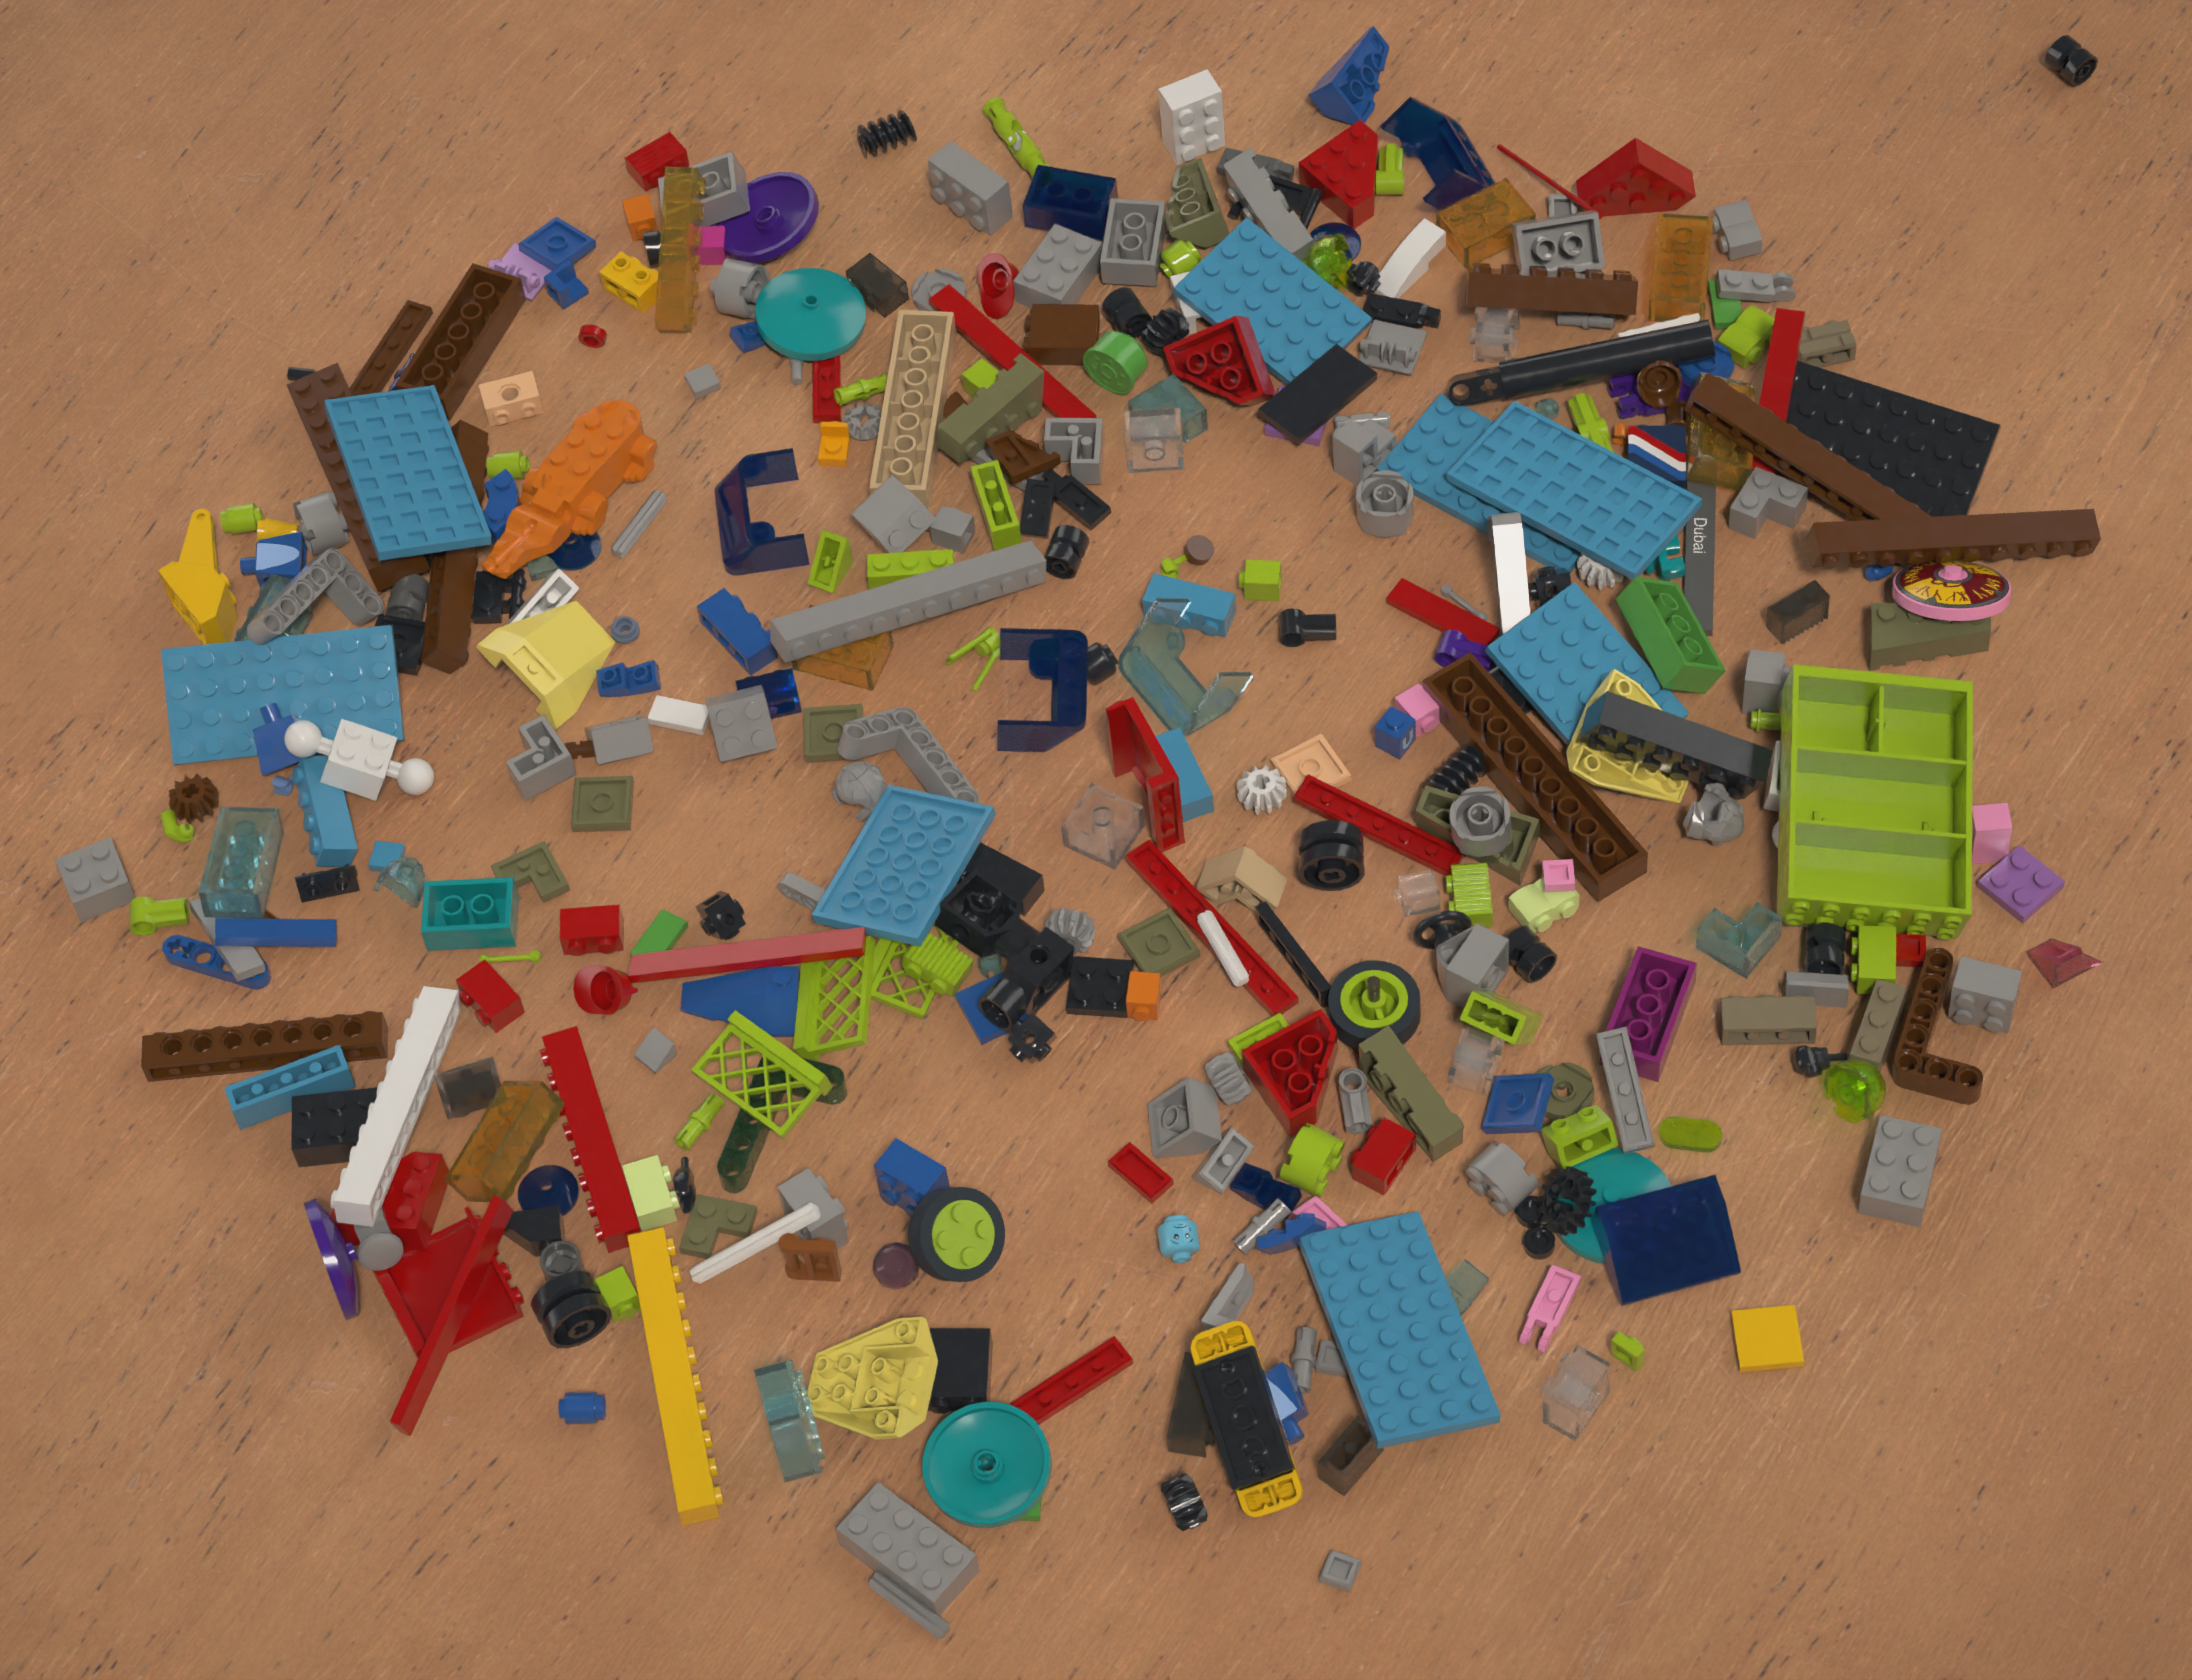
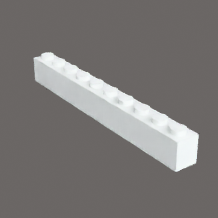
M423 986L419 998L414 999L412 1015L405 1020L404 1034L396 1042L393 1060H389L387 1063L384 1081H380L378 1084L377 1098L374 1103L369 1105L368 1119L366 1124H362L360 1127L358 1143L351 1148L347 1168L342 1169L339 1188L332 1193L331 1208L335 1209L337 1222L374 1226L461 1015L458 990Z

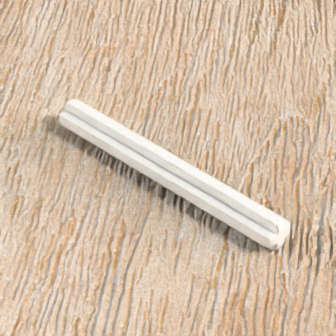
M808 1203L693 1266L690 1269L691 1279L701 1284L778 1242L782 1235L786 1233L793 1234L815 1222L821 1217L819 1207L816 1204Z

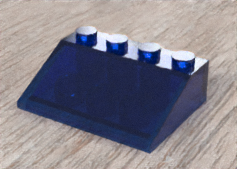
M1716 1175L1597 1206L1591 1217L1593 1228L1621 1306L1741 1273L1726 1202Z

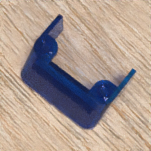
M1410 96L1380 126L1382 130L1400 139L1402 143L1400 147L1403 148V152L1407 156H1415L1422 161L1436 185L1423 197L1425 203L1436 207L1442 214L1454 215L1490 202L1500 194L1498 185L1465 130L1452 117Z
M793 448L747 455L716 485L715 500L724 569L727 573L739 576L810 565L804 533L776 537L774 527L770 523L764 521L750 522L747 487L799 480Z
M1000 628V660H1029V671L1032 676L1041 680H1052L1051 721L998 720L997 751H1049L1081 731L1086 725L1088 639L1084 633L1078 630Z

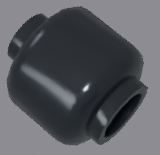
M1095 642L1076 655L1078 665L1074 669L1082 682L1089 680L1091 684L1098 685L1116 673L1115 665L1119 662L1107 644L1102 645L1099 642Z

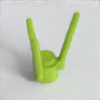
M987 627L975 639L949 655L946 665H951L973 649L982 657L989 655L990 658L972 687L973 691H977L995 660L1002 655L999 647L1004 643L1003 638L997 630Z

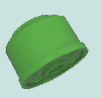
M1117 331L1105 332L1083 356V364L1089 376L1099 386L1117 395L1128 394L1134 387L1135 382L1148 368V360L1141 345L1130 335Z

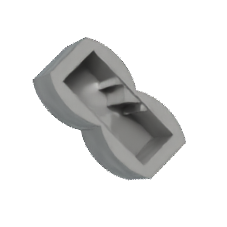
M1746 200L1714 207V216L1710 217V224L1713 233H1718L1719 235L1718 243L1721 253H1726L1729 260L1762 253L1761 233Z

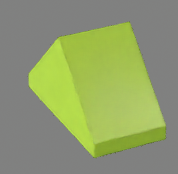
M824 529L821 530L807 584L835 593L853 564L849 538Z

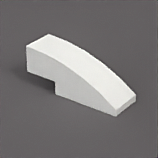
M1424 218L1400 244L1379 275L1381 277L1378 281L1381 284L1375 292L1379 295L1399 298L1429 270L1428 263L1446 246V231Z

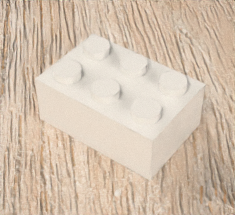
M1208 69L1158 89L1162 140L1176 165L1225 146L1222 91Z

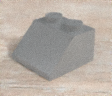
M893 475L887 478L851 513L856 521L886 553L903 552L937 520L922 502Z
M1188 1077L1147 1104L1154 1158L1202 1154L1222 1141L1217 1094L1214 1086Z

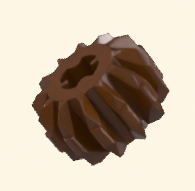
M196 774L190 779L185 775L183 782L175 781V788L169 790L170 809L174 811L180 821L186 819L191 824L195 819H198L203 823L204 816L213 817L212 809L219 808L217 799L219 798V793L208 777L202 779L201 776Z

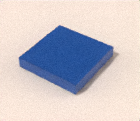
M555 217L518 243L520 252L553 271L567 261H571L574 264L595 249L596 240L560 218Z
M1006 971L955 993V999L981 1045L1009 1032V1030H1002L993 1025L983 1015L978 1004L980 998ZM1025 1013L1020 1020L1024 1022L1029 1015Z
M1550 1073L1495 1076L1481 1129L1486 1134L1541 1132L1554 1082Z

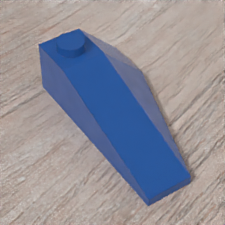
M1374 26L1370 27L1308 94L1324 116L1349 124H1354L1358 120L1365 123L1374 111L1376 104L1373 101L1374 95L1380 88L1378 78L1380 72L1384 71L1389 51V45Z
M799 966L765 967L685 982L682 985L681 1012L711 1021L721 1020L729 1023L727 1019L736 1010L772 1037H794L800 982Z

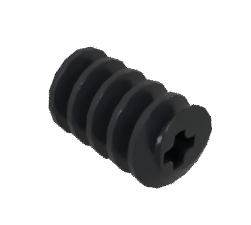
M903 110L897 112V118L892 113L887 115V122L882 117L877 119V125L873 121L867 122V129L862 124L857 126L859 147L866 159L868 158L867 150H871L875 156L878 155V146L884 152H887V143L889 142L894 148H897V139H900L904 145L908 144L907 136L909 135L914 141H917L914 126Z
M1464 744L1460 750L1453 754L1452 758L1445 762V765H1441L1437 772L1429 777V780L1423 782V789L1427 785L1461 796L1462 791L1464 792L1466 789L1471 788L1470 784L1475 785L1479 781L1478 776L1484 777L1486 775L1482 755L1474 746Z

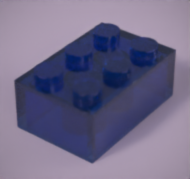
M1037 165L1022 205L1025 227L1050 231L1053 225L1057 224L1089 238L1104 241L1110 199H1118L1116 178Z

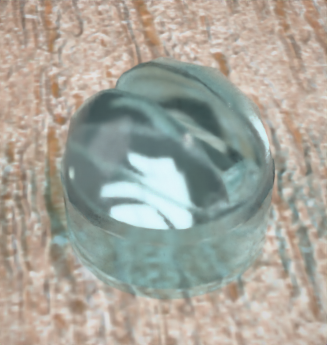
M1545 398L1536 402L1535 409L1537 413L1553 420L1558 415L1559 405L1555 400Z
M1000 955L977 958L979 972L984 977L989 978V972L993 971L994 976L1001 972L1002 960Z

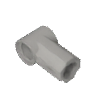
M1348 1068L1339 1076V1098L1342 1104L1346 1132L1353 1133L1354 1135L1363 1134L1373 1127L1366 1088L1367 1078L1362 1070ZM1350 1084H1355L1359 1086V1088L1352 1090L1348 1089L1346 1086Z

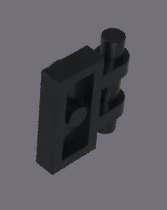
M519 568L513 573V577L508 580L497 577L487 571H476L472 612L474 624L502 623L503 614H509L510 619L525 602L522 599V595L526 590L527 580L524 578L525 571ZM505 593H511V598L504 600Z

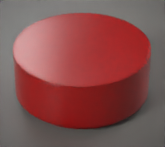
M590 324L581 326L578 339L582 344L592 348L604 346L607 338V333L604 329Z

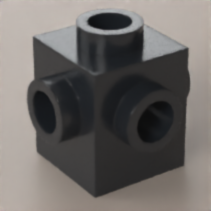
M1555 566L1539 568L1538 573L1531 574L1532 583H1528L1529 597L1531 600H1535V603L1540 607L1572 584L1570 572L1565 568L1555 570Z
M719 891L695 906L703 919L700 921V925L708 936L712 935V937L721 940L723 938L724 940H729L739 934V928L746 924L742 917L745 914L742 906L736 899L732 900L729 893Z
M1032 1013L1024 1022L1022 1020L1017 1021L1008 1033L1011 1036L1008 1038V1041L1012 1045L1009 1051L1021 1062L1025 1059L1031 1064L1036 1059L1041 1062L1052 1050L1049 1045L1057 1036L1044 1022ZM1029 1038H1035L1032 1043H1026Z

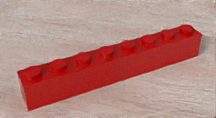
M574 1026L542 1036L545 1048L540 1049V1054L544 1066L551 1065L553 1073L547 1074L552 1092L558 1090L560 1098L555 1099L560 1117L566 1115L568 1123L562 1125L567 1141L574 1140L576 1148L570 1149L575 1167L582 1166L584 1172L579 1174L578 1177L583 1192L589 1191L591 1199L586 1200L591 1218L597 1216L599 1224L594 1226L599 1244L605 1242L608 1253L629 1247L627 1235L640 1233L641 1229L578 1028Z

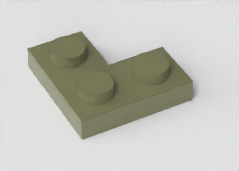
M545 841L491 865L496 878L513 877L516 888L532 881L543 903L570 891L569 885Z
M697 1194L679 1247L680 1253L708 1259L712 1256L719 1233L743 1238L750 1236L758 1213L757 1207Z

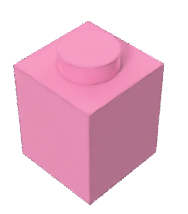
M1419 683L1395 697V709L1416 719V737L1424 732L1432 731L1440 724L1439 706Z

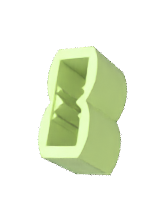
M1541 877L1534 884L1524 886L1514 892L1509 897L1508 909L1522 926L1527 925L1534 933L1544 932L1552 925L1553 921L1569 918L1575 914L1579 907L1580 895L1576 890L1544 892L1543 877Z

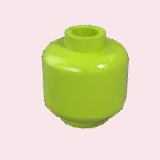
M1177 240L1161 252L1160 256L1163 263L1159 266L1169 279L1170 276L1191 271L1199 264L1198 260L1201 259V256L1190 241Z

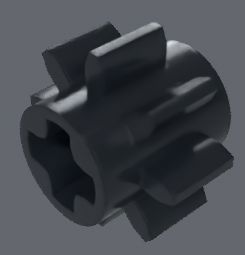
M1360 261L1357 265L1353 263L1346 272L1349 276L1346 280L1348 287L1357 295H1368L1369 292L1375 293L1381 284L1378 281L1381 277L1379 269L1371 262Z

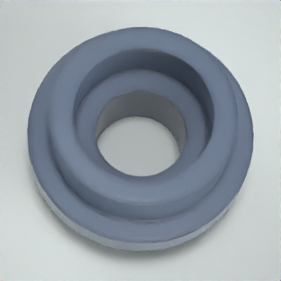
M628 616L617 618L611 627L612 638L621 644L635 641L640 634L638 623Z

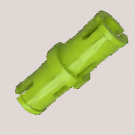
M883 373L870 379L860 378L855 383L835 388L834 397L837 404L841 406L859 399L864 401L872 395L885 392L888 375Z
M710 1092L700 1107L689 1114V1120L673 1138L675 1144L681 1149L684 1147L685 1151H689L703 1131L707 1132L709 1130L711 1121L725 1106L724 1100L717 1094L715 1096L714 1093Z

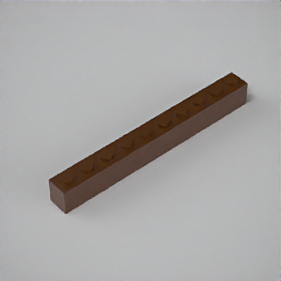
M1709 372L1689 397L1684 409L1686 412L1794 482L1807 487L1808 491L1854 521L1932 517L1922 511L1916 504L1908 502L1896 494L1890 487H1886L1874 480L1867 472L1860 471L1848 463L1842 456L1826 449L1819 441L1809 438L1794 425L1786 423L1775 416L1771 410L1758 405L1749 396L1738 392L1723 379L1715 377Z
M459 420L451 427L481 507L485 494L483 490L484 478L487 473L485 463L489 451V446L487 445L488 433ZM477 546L432 553L421 662L448 674H452L459 667L464 666L469 657L467 647L471 634L472 596L476 586L474 576L478 564V559L476 558Z
M2094 509L1813 523L1807 535L1812 567H1823L1824 569H1834L1838 566L1860 568L1874 564L1891 566L1895 563L1917 565L1922 562L1933 561L1942 564L1952 560L1974 562L1979 559L1991 558L1992 560L1999 561L2010 557L2030 559L2035 556H2048L2056 558L2069 554L2086 556L2094 552L2101 540Z

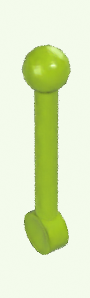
M537 950L524 955L488 956L487 954H481L479 956V963L484 959L488 963L522 960L538 963L541 961V954Z

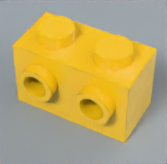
M621 251L599 271L603 290L642 314L665 294L663 278L657 270L647 268L637 258L630 257Z

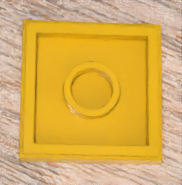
M1795 1305L1731 1311L1740 1373L1804 1367Z

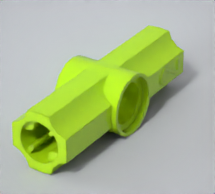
M1585 393L1575 394L1572 399L1568 400V409L1575 424V432L1613 452L1609 442V431L1604 418L1599 417L1592 396Z

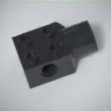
M976 868L940 902L941 912L935 920L936 927L981 958L999 954L1009 961L1015 953L1020 954L1025 949L1027 941L1033 934L1040 933L1039 930L1020 918L1023 900Z
M1045 927L1039 934H1033L1027 941L1025 949L1020 954L1015 953L1009 959L1005 974L980 998L978 1004L983 1015L993 1025L1002 1030H1010L1025 1013L1029 1016L1032 1013L1036 1015L1070 979L1075 947L1048 927Z

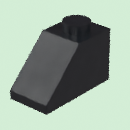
M559 1205L514 1211L503 1235L533 1256H541L542 1251L551 1243L565 1241L564 1219Z

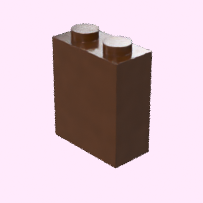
M1032 304L1031 315L1026 316V332H1029V337H1024V351L1040 365L1084 366V354L1099 340V305Z

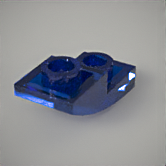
M1244 1163L1229 1186L1230 1190L1263 1210H1266L1279 1198L1292 1212L1302 1197L1299 1188L1274 1180L1271 1172L1248 1163Z

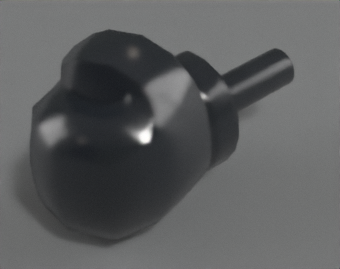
M1802 1045L1796 1048L1793 1059L1798 1073L1814 1078L1822 1075L1823 1070L1829 1069L1830 1062L1847 1061V1054H1828L1826 1047L1810 1048Z

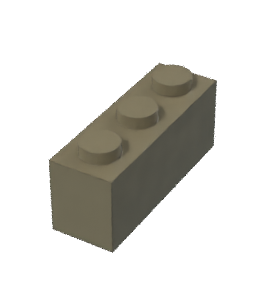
M1880 979L1876 980L1850 1052L1849 1074L1878 1082L1904 1009L1907 987Z
M1796 994L1790 997H1774L1772 995L1742 997L1736 995L1729 998H1721L1720 1023L1722 1045L1815 1044L1817 1027L1814 996Z

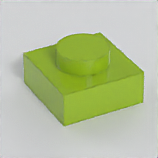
M1620 1331L1611 1340V1355L1637 1372L1644 1364L1645 1349L1636 1338L1632 1336L1627 1337Z

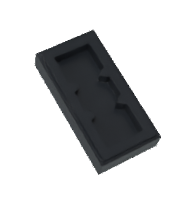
M1027 478L1020 524L1021 536L1049 539L1057 485L1055 481Z

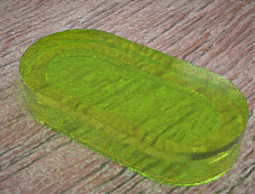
M1674 1116L1665 1119L1661 1123L1659 1137L1661 1142L1671 1149L1709 1153L1720 1147L1722 1130L1713 1121Z

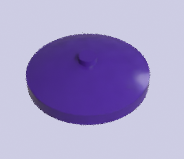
M792 172L766 174L747 183L750 211L718 222L716 226L725 227V251L729 257L750 263L768 261L791 250L808 234L818 215V196L809 181L799 174Z
M316 1198L304 1202L309 1222L346 1321L358 1316L359 1297L352 1262L358 1260L353 1244L352 1242L345 1243L335 1222Z

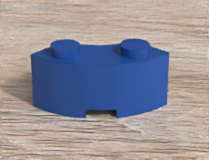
M504 469L484 483L488 503L482 512L491 533V544L493 546L505 532L506 522L512 510L521 505L516 483L507 469Z

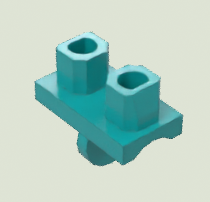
M1678 535L1671 540L1646 568L1647 574L1654 573V568L1656 567L1659 580L1670 582V579L1685 576L1683 558L1668 559L1667 555L1680 554Z

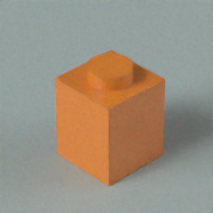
M648 194L622 200L632 241L644 239L643 232L658 230Z
M1130 971L1126 997L1128 1018H1134L1138 1021L1158 1020L1162 992L1160 973Z

